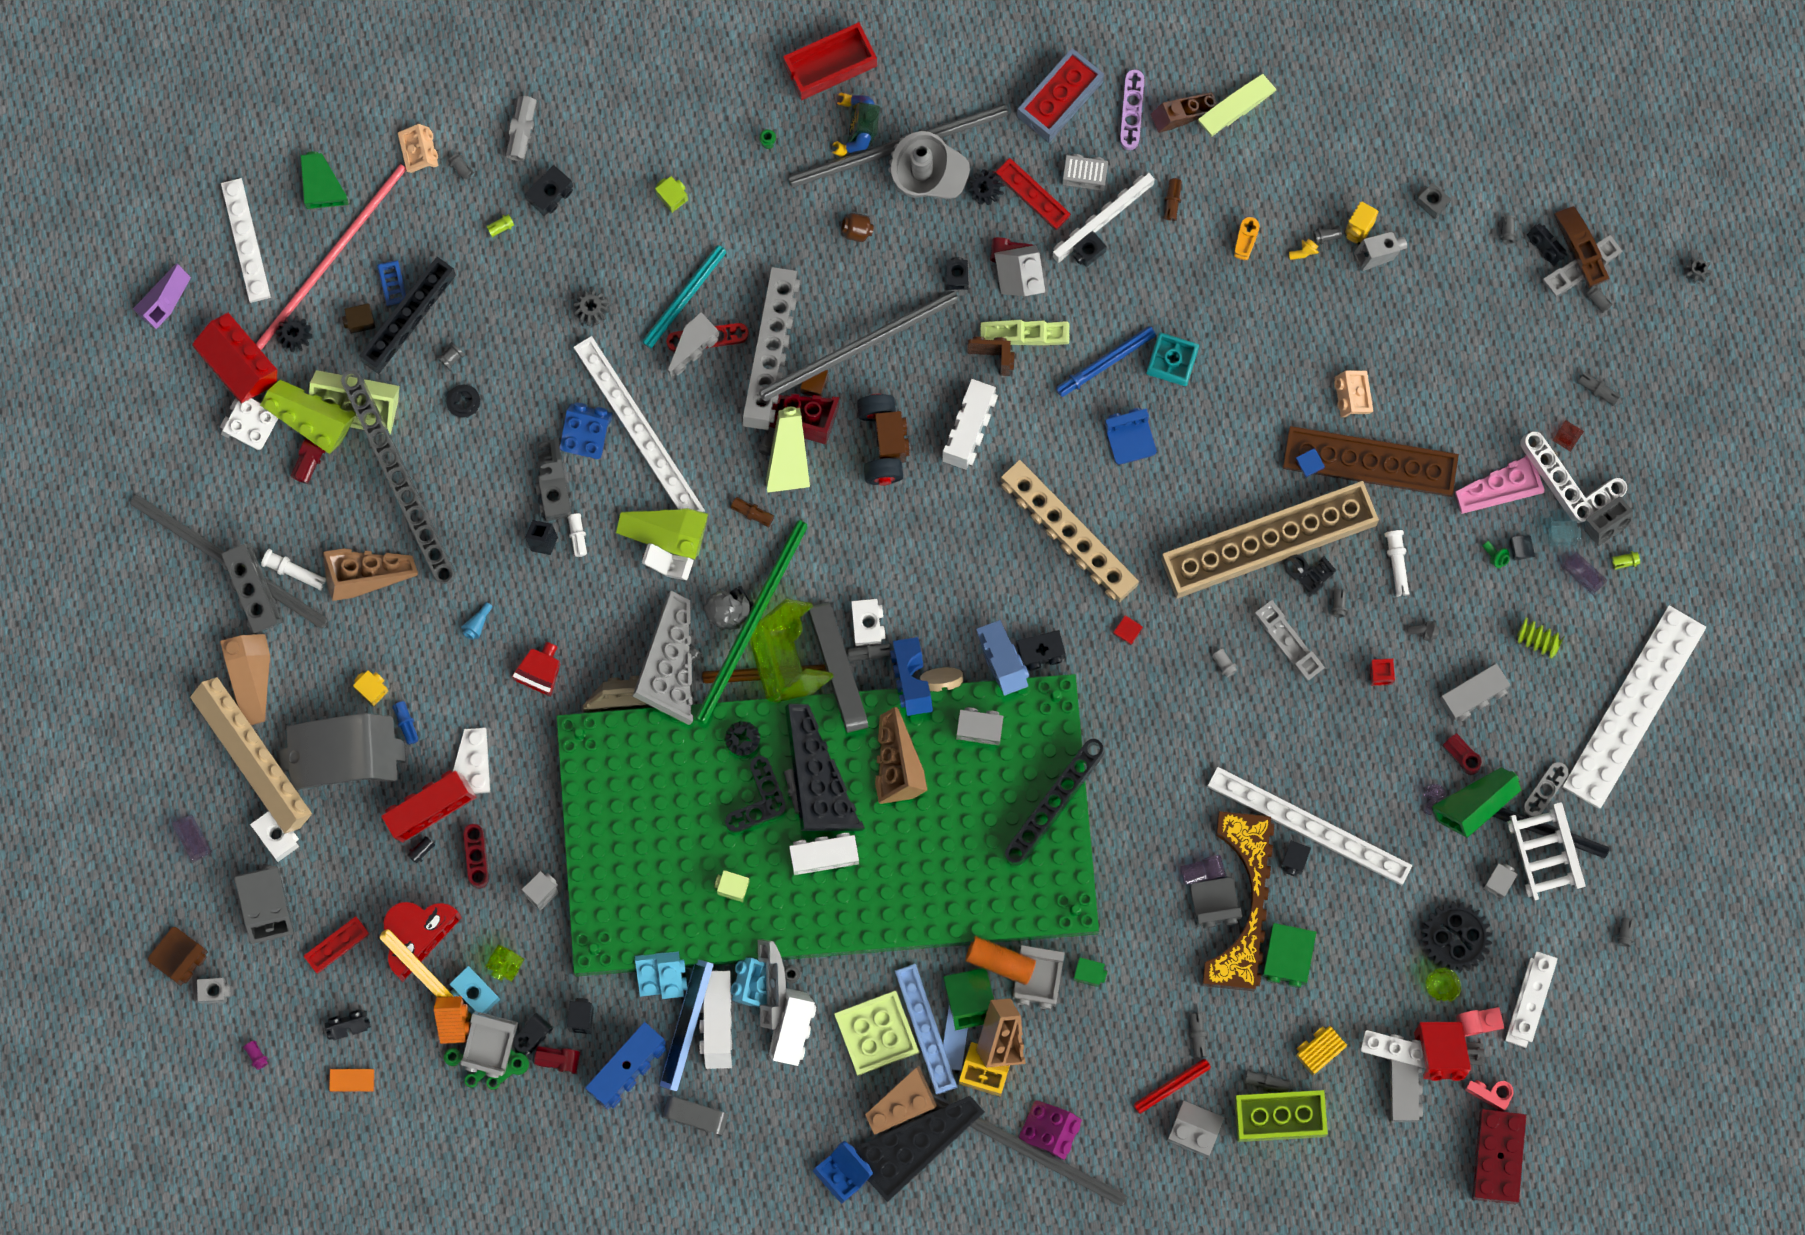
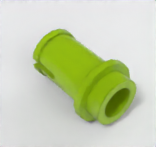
M503 214V217L486 225L492 237L507 229H512L511 227L514 226V223L509 214L506 216Z
M1630 551L1629 554L1612 557L1614 570L1629 566L1636 567L1640 564L1638 552Z

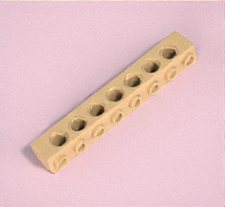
M1021 460L1001 477V482L1003 483L1001 487L1008 494L1013 493L1018 498L1016 499L1018 505L1024 510L1027 508L1032 513L1031 518L1038 525L1042 523L1047 528L1045 531L1053 540L1057 538L1062 543L1060 545L1062 550L1068 555L1072 554L1077 559L1075 560L1076 564L1082 570L1087 569L1092 574L1090 578L1098 586L1102 584L1107 589L1105 593L1111 600L1114 601L1116 599L1120 603L1138 586L1139 581ZM1026 483L1029 486V490L1020 491L1018 485ZM1040 498L1044 501V504L1038 507L1032 501ZM1054 513L1059 516V520L1052 522L1047 516ZM1069 528L1074 532V535L1066 537L1062 531ZM1079 544H1086L1089 550L1080 552L1077 546ZM1100 559L1104 565L1102 567H1095L1092 561ZM1115 574L1119 580L1111 583L1108 581L1107 576Z

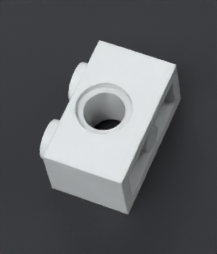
M877 599L852 601L855 646L864 647L867 644L870 646L881 645V639H885L884 626H880L879 618H883L882 605H878ZM865 619H872L875 624L867 628L863 625V621Z
M269 811L250 824L277 862L299 847L296 843L299 838L294 831L284 834ZM281 830L282 836L279 839H272L273 831Z

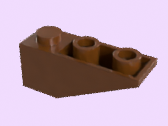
M1210 92L1163 102L1151 113V117L1159 133L1198 120L1218 104L1213 93Z

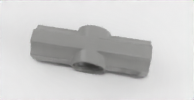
M519 96L515 116L510 123V139L506 158L511 160L524 161L528 141L532 137L530 136V131L534 127L533 118L537 100L532 97Z

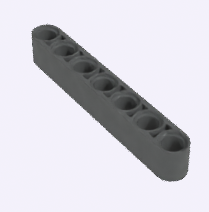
M828 601L808 606L811 624L846 733L868 728L867 717L831 605Z

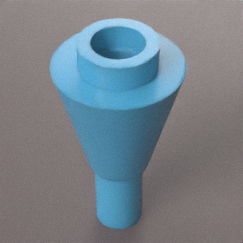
M485 602L480 611L461 626L465 637L471 640L480 638L486 616L492 609L491 604Z

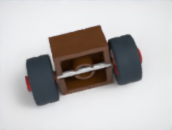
M871 394L857 400L858 417L863 421H876L880 458L864 464L865 481L867 484L880 486L901 481L904 476L902 463H906V456H910L909 439L904 438V436H907L906 417L902 418L901 411L896 412L895 398L892 395Z

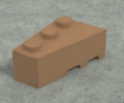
M1011 998L990 1001L976 1049L986 1068L1026 1064L1023 1056L1024 1044L1021 1037L1023 1035L1021 1015Z

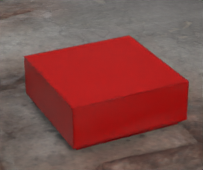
M1125 615L1113 634L1129 645H1132L1143 629V626Z

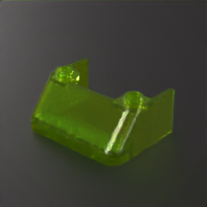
M785 598L759 621L749 640L766 699L770 702L778 703L812 695L834 677L831 672L807 668L803 671L794 641L801 635L803 630L800 618L813 607L812 603Z

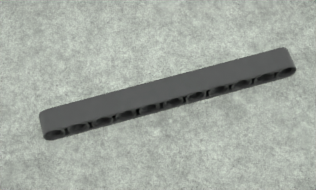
M351 370L346 371L341 378L342 385L434 578L443 584L451 583L456 576L455 569L361 374ZM356 375L357 383L355 386L350 387L347 382L348 378ZM364 394L367 401L363 406H359L357 398L359 395ZM369 414L376 416V421L373 425L366 423V417ZM383 433L385 441L378 445L375 442V437L377 434ZM392 452L394 454V461L387 464L384 457L387 453ZM399 471L402 472L404 475L403 481L395 483L393 479L394 474ZM406 491H411L413 499L408 503L404 502L403 494ZM416 510H420L422 513V519L419 522H414L412 519V514ZM426 529L430 530L432 534L430 540L423 541L421 538L422 532ZM439 549L441 553L440 558L436 561L432 560L430 556L432 550ZM443 568H447L450 571V576L447 580L440 578V571Z

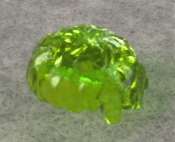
M1437 968L1426 978L1425 986L1428 994L1435 998L1436 1001L1448 1000V1002H1452L1459 997L1461 983L1454 971L1447 968Z

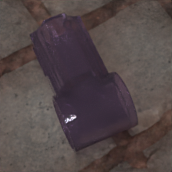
M1221 855L1211 856L1203 859L1201 862L1180 866L1184 885L1226 877Z

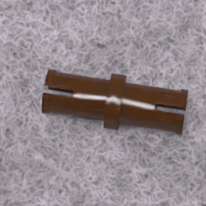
M739 497L734 499L730 508L743 514L748 520L757 521L768 528L775 515L758 508L757 504L752 505Z

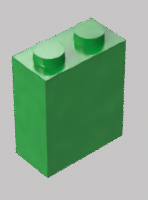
M1273 923L1262 977H1266L1268 982L1279 984L1280 980L1289 982L1288 986L1301 988V985H1306L1317 932Z
M974 969L944 976L945 990L955 1030L983 1025L990 1001L994 1000L987 969Z

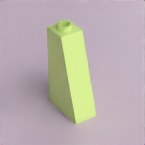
M786 407L778 411L766 477L767 492L810 487L800 408Z

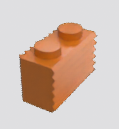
M462 996L437 997L434 1005V1015L440 1044L466 1043L471 1028V1022L466 1020V1017H468V1005L463 1004Z

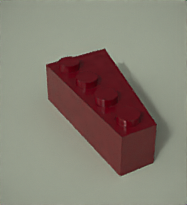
M779 394L778 403L773 404L772 410H776L774 423H770L769 427H776L778 411L786 407L800 408L804 439L826 445L839 409L840 397L821 398V396L816 395L801 397L799 394H791V396ZM764 403L757 404L760 407L766 406Z

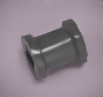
M453 342L449 344L450 347L442 355L437 356V359L448 370L452 369V365L460 357L463 358L465 356Z

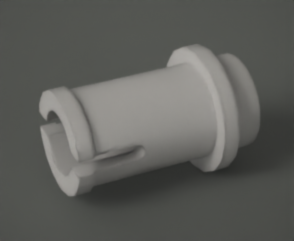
M1220 649L1213 654L1212 658L1221 668L1222 675L1229 677L1237 671V665L1231 662L1224 649Z

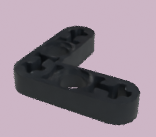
M764 756L753 758L750 765L762 801L728 814L725 823L730 832H741L780 817L785 812V800L770 762ZM758 761H760L761 764H766V766H764L765 775L770 773L771 776H764L763 778L758 780L757 777H762L760 770L754 769V767L757 766ZM765 781H771L775 787L773 791L765 792L762 789V784ZM778 793L779 796H775V800L777 804H782V806L779 807L780 811L776 812L775 809L771 810L770 807H772V800L771 798L766 800L765 797H772L773 795ZM752 809H759L762 812L761 818L758 820L751 819L749 816ZM746 812L748 824H745V820L739 822V827L735 828L734 825H729L732 822V817L739 820L743 818L741 813Z

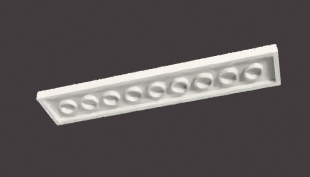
M1670 605L1668 606L1562 788L1601 809L1701 638L1706 626Z

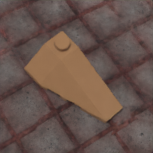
M345 548L325 551L323 553L326 582L332 601L354 598L418 575L413 556L392 553L377 555L372 554V551L358 553L352 552V549Z
M894 707L880 715L878 742L881 743L880 756H877V763L880 764L875 784L878 802L881 804L913 799L927 791L923 767L899 709Z

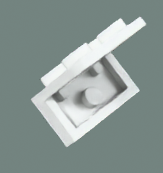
M235 398L230 407L233 410L230 418L225 416L220 426L223 429L221 435L227 438L232 436L256 450H261L278 418L261 407V403L252 398L242 404Z

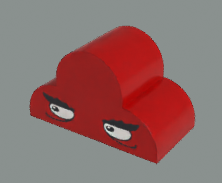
M402 902L394 905L387 912L384 919V930L389 929L422 962L462 917L454 907L448 904L437 903L423 910L414 903ZM389 950V966L403 983L412 971Z

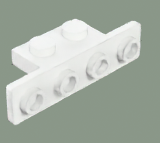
M1368 1030L1365 1032L1361 1052L1426 1069L1421 1041L1412 1040L1410 1042L1403 1040L1404 1037L1391 1034V1036Z

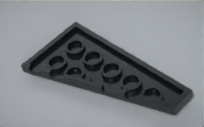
M788 704L785 709L801 831H862L865 827L855 813L857 811L854 803L850 802L846 793V785L834 759L831 760L827 751L828 746L820 736L819 726L809 704Z

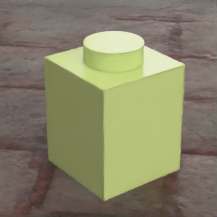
M723 871L722 876L718 875L715 883V888H718L717 894L743 902L749 878Z

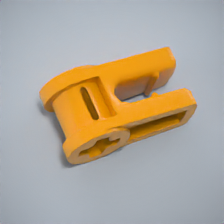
M1247 217L1241 222L1234 257L1238 259L1248 260L1260 226L1255 218ZM1248 225L1252 226L1251 232H1247Z

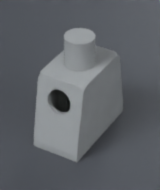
M1393 232L1363 239L1354 252L1361 271L1394 260L1400 250L1407 249V242L1404 237L1395 238ZM1368 252L1369 256L1365 257L1364 253Z

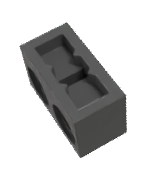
M1619 496L1586 518L1585 532L1600 546L1633 524V510Z

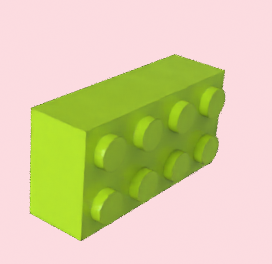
M1324 1090L1236 1095L1234 1098L1238 1142L1318 1138L1328 1135Z

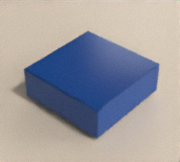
M1315 448L1295 459L1305 478L1325 468Z

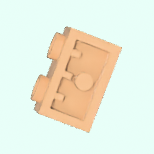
M417 124L398 132L407 172L413 173L427 166H438V154L434 149L433 133L429 127Z
M1344 371L1335 376L1334 386L1337 390L1338 409L1340 410L1341 417H1347L1350 414H1370L1373 412L1367 371Z

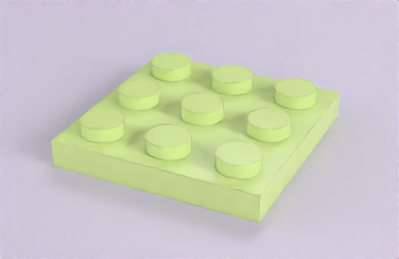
M896 991L834 1014L857 1076L919 1053Z

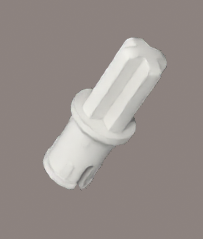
M581 514L568 515L571 533L569 538H572L575 557L585 556L587 554L584 539L586 533L583 532Z

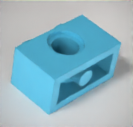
M469 966L450 983V986L453 988L450 992L454 997L462 996V999L468 1004V1011L471 1014L475 1011L486 1014L500 1001L499 997ZM470 989H478L479 995L477 998H468Z

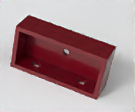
M1484 1109L1480 1111L1472 1200L1514 1205L1519 1203L1527 1114ZM1498 1153L1503 1154V1159L1498 1158Z

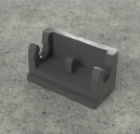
M554 437L553 440L540 442L538 448H549L547 452L537 454L541 481L563 478L564 469L558 437Z

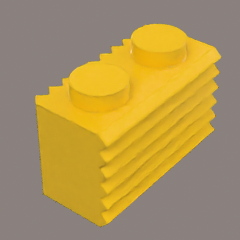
M1359 202L1345 230L1347 239L1354 243H1361L1373 227L1379 211L1364 202Z
M1322 1026L1313 1034L1315 1036L1314 1040L1310 1043L1306 1040L1297 1048L1299 1052L1296 1054V1057L1312 1076L1347 1047V1044L1331 1026L1326 1029Z

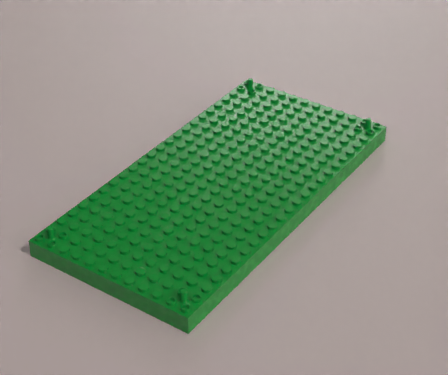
M1076 674L1026 678L1028 687L1007 695H1003L996 681L961 683L959 687L951 690L943 687L942 691H930L933 712L907 716L906 708H901L899 695H902V692L898 693L897 688L859 691L867 717L868 728L846 733L834 693L720 702L716 704L706 724L696 720V715L702 704L691 705L693 722L690 725L656 708L557 715L575 976L637 972L635 956L678 951L680 960L684 959L685 968L694 967V964L698 963V959L713 963V966L737 964L739 961L745 960V958L758 960V939L773 941L782 960L963 946L974 942L975 936L989 942L991 941V943L1098 935L1099 924L1086 781L1022 865H1011L1005 855L1008 845L1082 748ZM788 704H809L819 726L820 736L828 746L827 751L831 760L834 759L846 785V793L850 802L854 803L857 811L855 813L865 827L862 831H801L799 814L794 812L791 796H788L787 793L789 789L784 775L786 770L793 769L785 709ZM897 707L923 767L927 791L913 799L881 804L878 802L875 784L880 764L877 763V756H880L881 743L878 742L880 715ZM975 708L980 713H986V711L999 712V715L1003 716L1000 744L993 745L957 740L960 710ZM739 721L750 722L757 727L760 734L758 748L746 756L732 753L725 741L726 731L732 724ZM745 730V732H743L742 735H736V737L739 738L738 746H740L741 743H743V741H750L746 737L747 730ZM764 756L770 762L785 800V812L780 817L741 832H730L725 823L728 814L762 801L750 765L753 758ZM760 761L754 767L755 770L759 769L762 777H757L758 780L764 776H771L770 773L765 775L764 766L766 764H761ZM1078 763L1075 770L1077 772H1084V763ZM1066 780L1062 784V788L1065 790H1069L1074 786V782L1071 780ZM765 781L762 784V789L765 792H771L775 787L771 781ZM778 793L772 797H765L766 800L769 798L772 800V807L770 809H775L776 812H779V807L782 804L776 803L775 796H779ZM1056 797L1049 801L1051 807H1058L1061 803V800ZM752 809L749 816L753 820H758L761 818L762 812L759 809ZM746 812L741 813L743 818L739 820L732 817V822L729 825H734L735 828L739 827V822L745 820V824H748ZM1040 815L1037 817L1036 823L1043 825L1047 822L1048 817ZM1031 832L1025 833L1023 836L1025 842H1031L1035 838V835ZM842 833H849L850 836L855 835L859 858L858 865L794 875L790 854V846H793L794 842L806 840V843L815 842V839L819 837L834 839L837 838L836 835ZM1013 850L1010 853V858L1017 860L1021 857L1022 852ZM723 871L749 878L743 902L717 894L718 888H715V883L718 875L722 876Z

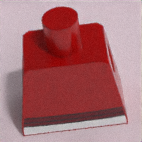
M546 642L541 652L531 649L514 672L513 680L551 697L560 668V661L553 658L558 647Z

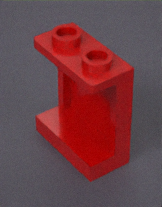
M1420 1022L1414 1031L1415 1040L1421 1041L1426 1067L1423 1079H1431L1432 1081H1440L1442 1079L1460 1081L1465 1079L1471 1070L1462 1022Z

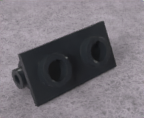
M1541 223L1534 225L1527 234L1530 242L1539 249L1545 260L1550 262L1553 267L1567 256V250L1557 240L1553 243L1550 241L1554 236L1545 225L1542 226Z
M355 1010L350 1012L347 1017L340 1018V1016H334L329 1018L328 1022L324 1024L325 1030L330 1029V1031L326 1032L328 1039L335 1041L348 1037L346 1028H351L353 1035L368 1031L367 1028H371L369 1019L365 1020L367 1018V1011Z

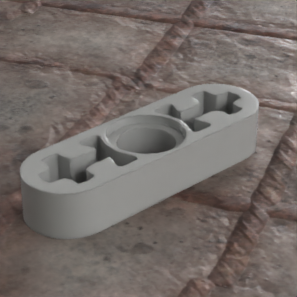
M1557 762L1550 766L1524 804L1523 809L1527 816L1534 817L1542 814L1568 776V768L1565 764ZM1553 768L1556 770L1558 768H1561V773L1564 775L1563 777L1558 776L1555 780V783H1558V786H1556L1552 781H1550L1553 775L1555 774ZM1544 784L1549 785L1552 789L1551 795H1542L1540 793V786ZM1534 794H1536L1541 800H1545L1546 803L1544 804L1541 801L1537 806L1539 812L1534 811L1532 813L1529 811L1531 807L1528 804L1535 803L1537 797H1534Z

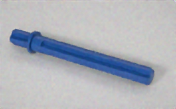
M1148 326L1075 375H1069V379L1056 387L1058 394L1064 397L1074 389L1079 390L1080 386L1153 339L1156 336L1153 328Z

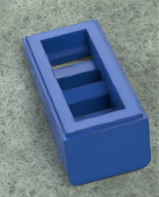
M398 260L378 264L386 305L400 304L405 298L406 292ZM396 268V272L384 275V270ZM398 277L397 281L388 283L385 281L387 278ZM400 285V289L387 290V287ZM402 294V297L389 299V295Z

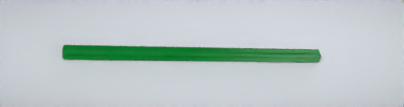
M801 520L796 522L696 715L698 722L706 724L807 530V523Z

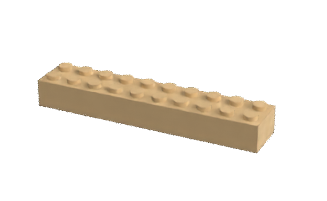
M1361 481L1163 553L1161 561L1176 599L1285 560L1292 555L1304 553L1375 527L1379 519L1364 482Z

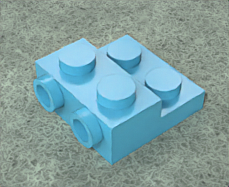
M679 951L635 956L640 997L659 994L662 995V999L684 997V991L687 990L686 977L682 978V973L685 972L684 959L680 960Z
M745 958V960L739 961L735 967L737 979L730 989L733 995L732 1001L760 1008V1005L767 1004L766 963L759 962L754 958Z

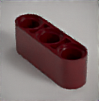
M470 824L464 830L468 879L473 887L481 889L487 886L489 882L485 834L479 825ZM473 830L480 832V836L476 840L469 839V834ZM474 852L482 853V858L479 861L471 860V855ZM476 873L484 874L482 882L476 883L473 881Z

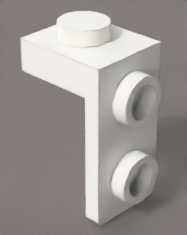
M648 544L642 564L667 577L687 580L694 560L672 555L653 544Z

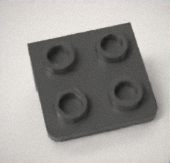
M1232 878L1197 882L1191 885L1197 927L1203 926V929L1213 928L1219 923L1233 925L1237 924L1238 920H1241L1242 912L1241 908H1238L1235 885Z

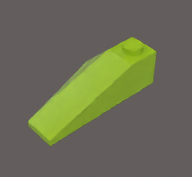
M690 508L621 512L616 533L645 544H653L676 555L696 559L700 552L708 513Z

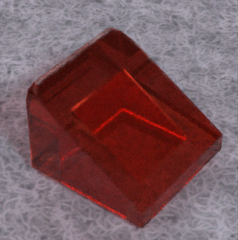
M1565 420L1553 441L1571 452L1584 431Z

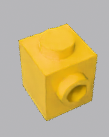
M369 670L365 674L362 672L354 680L355 684L353 687L373 707L388 692L387 687L382 684L385 680L376 672L374 674Z

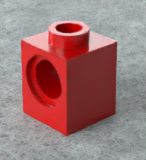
M1394 659L1371 660L1369 664L1371 686L1393 685L1395 681Z

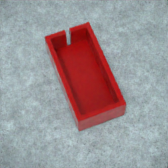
M860 22L783 56V63L802 101L877 67V57Z

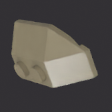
M631 676L629 680L609 678L608 682H603L583 704L584 713L648 708L652 706L633 697L639 676Z

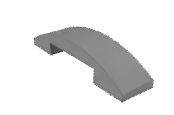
M1611 235L1597 243L1604 266L1623 252ZM1576 259L1543 279L1555 297L1585 280Z
M1273 600L1255 612V615L1272 640L1307 681L1325 668L1288 624L1284 614Z
M758 939V961L766 963L767 1004L760 1005V1027L776 1029L785 1003V971L782 958L775 943L769 940Z

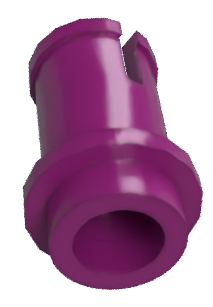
M255 1040L243 1047L252 1061V1067H255L256 1070L262 1069L268 1064L267 1056L263 1055Z

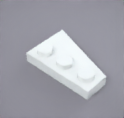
M486 728L464 729L453 771L456 770L465 776L475 794L490 793Z

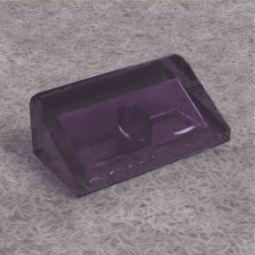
M1577 552L1562 565V568L1592 595L1608 581Z
M193 815L171 823L193 863L213 853Z

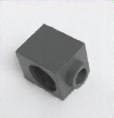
M1431 183L1428 187L1424 186L1417 193L1418 199L1416 203L1436 219L1450 204L1451 198L1434 183ZM1427 197H1435L1437 203L1428 202Z

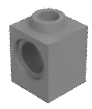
M1498 863L1483 889L1503 899L1518 874L1508 864L1503 863L1501 865Z
M224 978L197 979V998L200 1004L227 1002V997H230L231 992L230 984H226ZM212 986H219L220 990L216 996L209 995V990Z

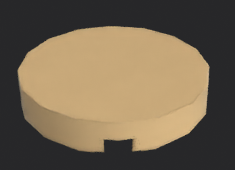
M936 668L924 672L920 676V680L928 681L930 691H942L943 687L951 690L963 683V672L956 668Z

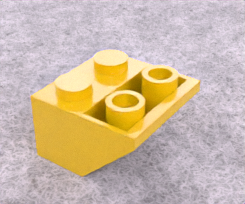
M971 1042L959 1079V1085L1001 1097L1010 1065L986 1068L976 1051L978 1044Z

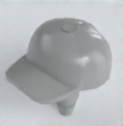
M918 131L909 134L905 138H900L899 144H895V151L891 152L892 159L889 161L891 167L888 168V171L891 173L893 183L901 193L913 198L931 196L943 199L956 198L962 193L970 173L969 162L958 151L947 146L938 135L931 132Z

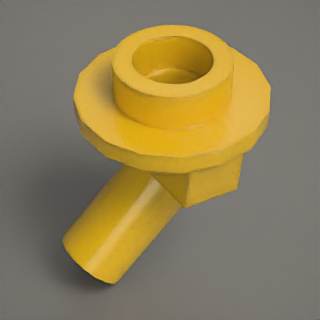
M1302 239V250L1289 251L1290 260L1318 254V245L1310 239L1307 241Z

